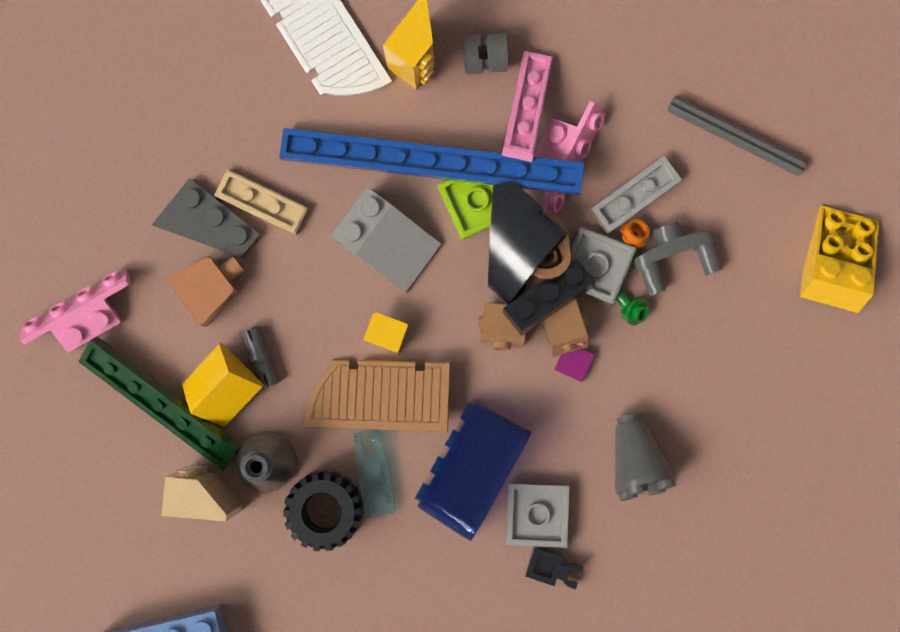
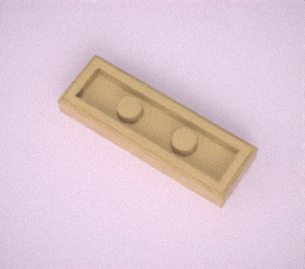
M229 169L226 170L214 194L215 197L294 235H297L309 210L308 207Z

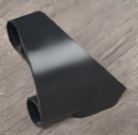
M513 181L493 185L488 265V287L507 304L519 297L526 288L527 280L544 258L562 243L568 234L543 213L544 209L536 200Z

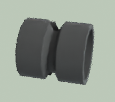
M505 31L488 33L486 38H483L480 33L463 35L465 74L483 73L485 68H488L491 73L508 71V49ZM486 47L487 59H479L478 48Z

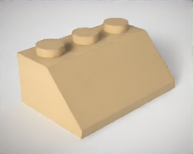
M189 464V467L176 469L174 474L165 477L161 516L226 522L243 510V503L216 471H207V465Z

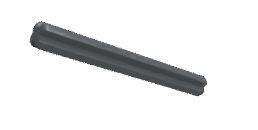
M675 96L669 104L668 111L796 176L802 174L806 167L807 161L678 96Z

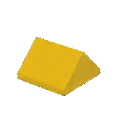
M222 342L217 345L182 384L190 414L222 427L227 426L264 386Z

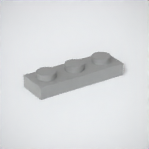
M663 156L592 207L590 211L608 234L678 184L682 179L667 158Z

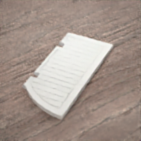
M261 0L271 18L279 13L281 14L283 20L278 22L276 26L305 72L309 73L314 69L317 71L319 76L311 81L321 96L324 94L334 96L362 95L392 83V80L341 0Z

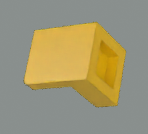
M375 312L372 315L363 340L399 353L409 324Z

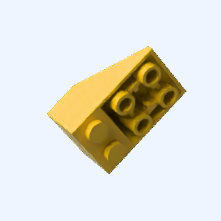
M821 205L802 272L800 297L859 313L874 295L879 221Z

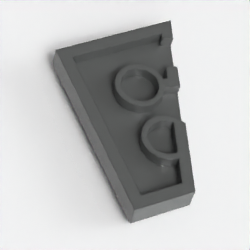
M190 178L152 224L160 229L240 258H244L262 236Z

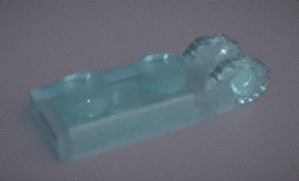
M372 430V442L376 453L365 455L364 439L361 433H354L357 454L355 459L365 518L396 513L386 452L383 451L380 430Z

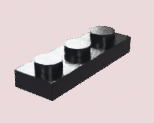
M576 259L570 263L568 269L559 277L544 280L503 307V314L522 336L593 288L596 281Z

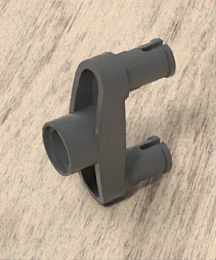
M679 221L653 230L658 246L633 259L637 271H641L649 296L666 290L657 265L660 263L659 260L692 248L693 251L697 250L705 276L723 270L714 246L716 240L713 232L706 231L683 235Z

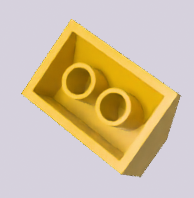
M418 0L383 44L388 69L414 89H417L421 83L425 86L435 73V70H433L435 65L433 39L427 0Z

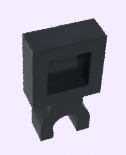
M534 546L525 577L555 586L556 580L559 579L566 586L576 589L578 583L569 580L568 573L572 570L582 573L583 566L576 563L563 564V555Z

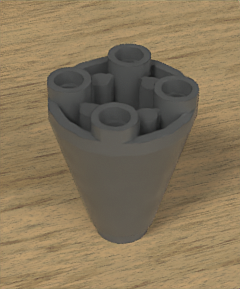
M630 413L618 417V425L615 427L616 494L620 497V501L637 498L638 494L647 491L649 496L667 492L666 489L675 487L677 480L675 472L646 420L641 418L640 413Z
M264 431L253 434L243 441L242 446L237 452L235 465L238 476L246 486L255 491L267 493L279 490L290 481L295 473L297 456L294 448L286 438L278 433ZM255 461L262 463L263 468L261 471L253 468Z

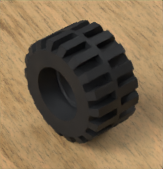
M322 470L317 473L313 472L296 483L285 499L286 507L283 510V517H286L287 520L285 523L286 529H290L293 533L291 537L294 540H300L302 542L301 546L305 548L308 546L313 547V551H320L321 549L331 551L337 546H343L346 541L351 539L359 527L363 516V500L359 496L357 486L354 487L352 485V480L348 477H342L341 473H331L328 470ZM328 493L338 500L342 509L341 518L338 523L332 527L325 528L317 526L310 520L306 507L307 502L313 495Z

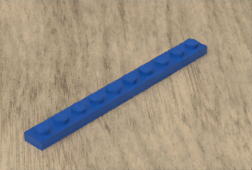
M283 128L279 158L285 161L495 185L513 181L522 189L581 195L585 164L583 162L533 157L532 162L505 157L502 156V153L288 128Z

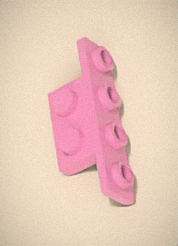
M590 101L578 126L552 118L533 157L582 162L591 150V143L597 131L604 124L606 113L597 102ZM545 191L539 204L544 209V212L547 210L557 214L563 207L566 194Z
M126 269L120 272L113 271L107 274L102 279V282L94 287L87 286L81 289L75 295V298L68 302L61 301L55 304L47 314L40 318L35 316L27 320L22 326L20 341L25 345L44 333L51 331L67 353L118 325L121 323L120 317L106 298L130 284L128 271Z

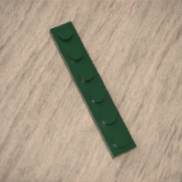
M98 336L90 340L78 361L80 364L219 469L224 471L229 466L242 446L240 443L212 422L190 414L187 403Z

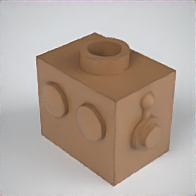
M576 299L542 321L552 357L588 348V335L586 331L590 330V324L587 314L580 313Z
M485 303L483 315L478 318V326L481 328L478 335L481 338L480 344L493 345L492 349L510 351L511 347L522 348L527 338L526 333L521 336L503 314L505 304Z

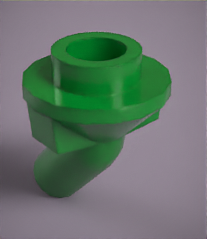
M620 289L616 301L623 308L621 310L622 318L630 325H637L645 321L649 315L648 300L639 296L631 300L624 290Z

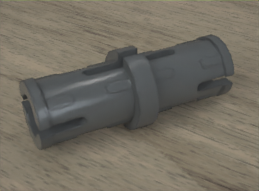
M260 326L242 331L241 334L250 355L248 358L249 364H253L257 378L264 384L262 389L278 384L279 381L270 360L272 354L271 351L266 349L260 332Z

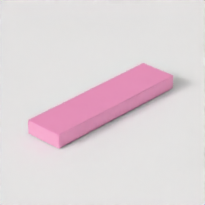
M528 51L523 52L502 156L532 162L553 60L552 56Z

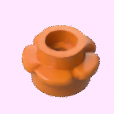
M632 219L629 223L622 225V239L630 246L641 248L645 246V241L649 239L650 229L644 221Z

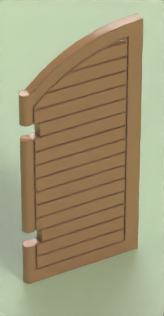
M332 359V364L321 375L310 394L303 421V427L448 432L451 362H425V371H417L416 361L359 360L358 369H351V360Z

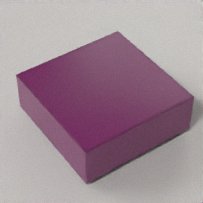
M583 349L562 354L554 370L583 382L594 354Z

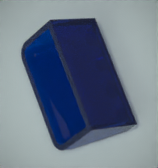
M478 400L475 401L474 405L470 403L466 405L459 418L464 421L459 431L453 429L445 443V446L449 447L444 458L440 456L436 458L429 471L434 476L429 485L424 482L422 483L415 496V499L419 501L417 504L419 509L469 541L477 533L532 433L529 429Z

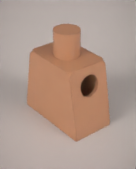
M208 256L169 276L165 280L200 326L206 327L239 293V290L231 280L242 273L244 268L234 256L221 266L214 258Z

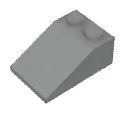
M366 187L331 235L337 243L404 292L408 291L441 246V243L368 187Z

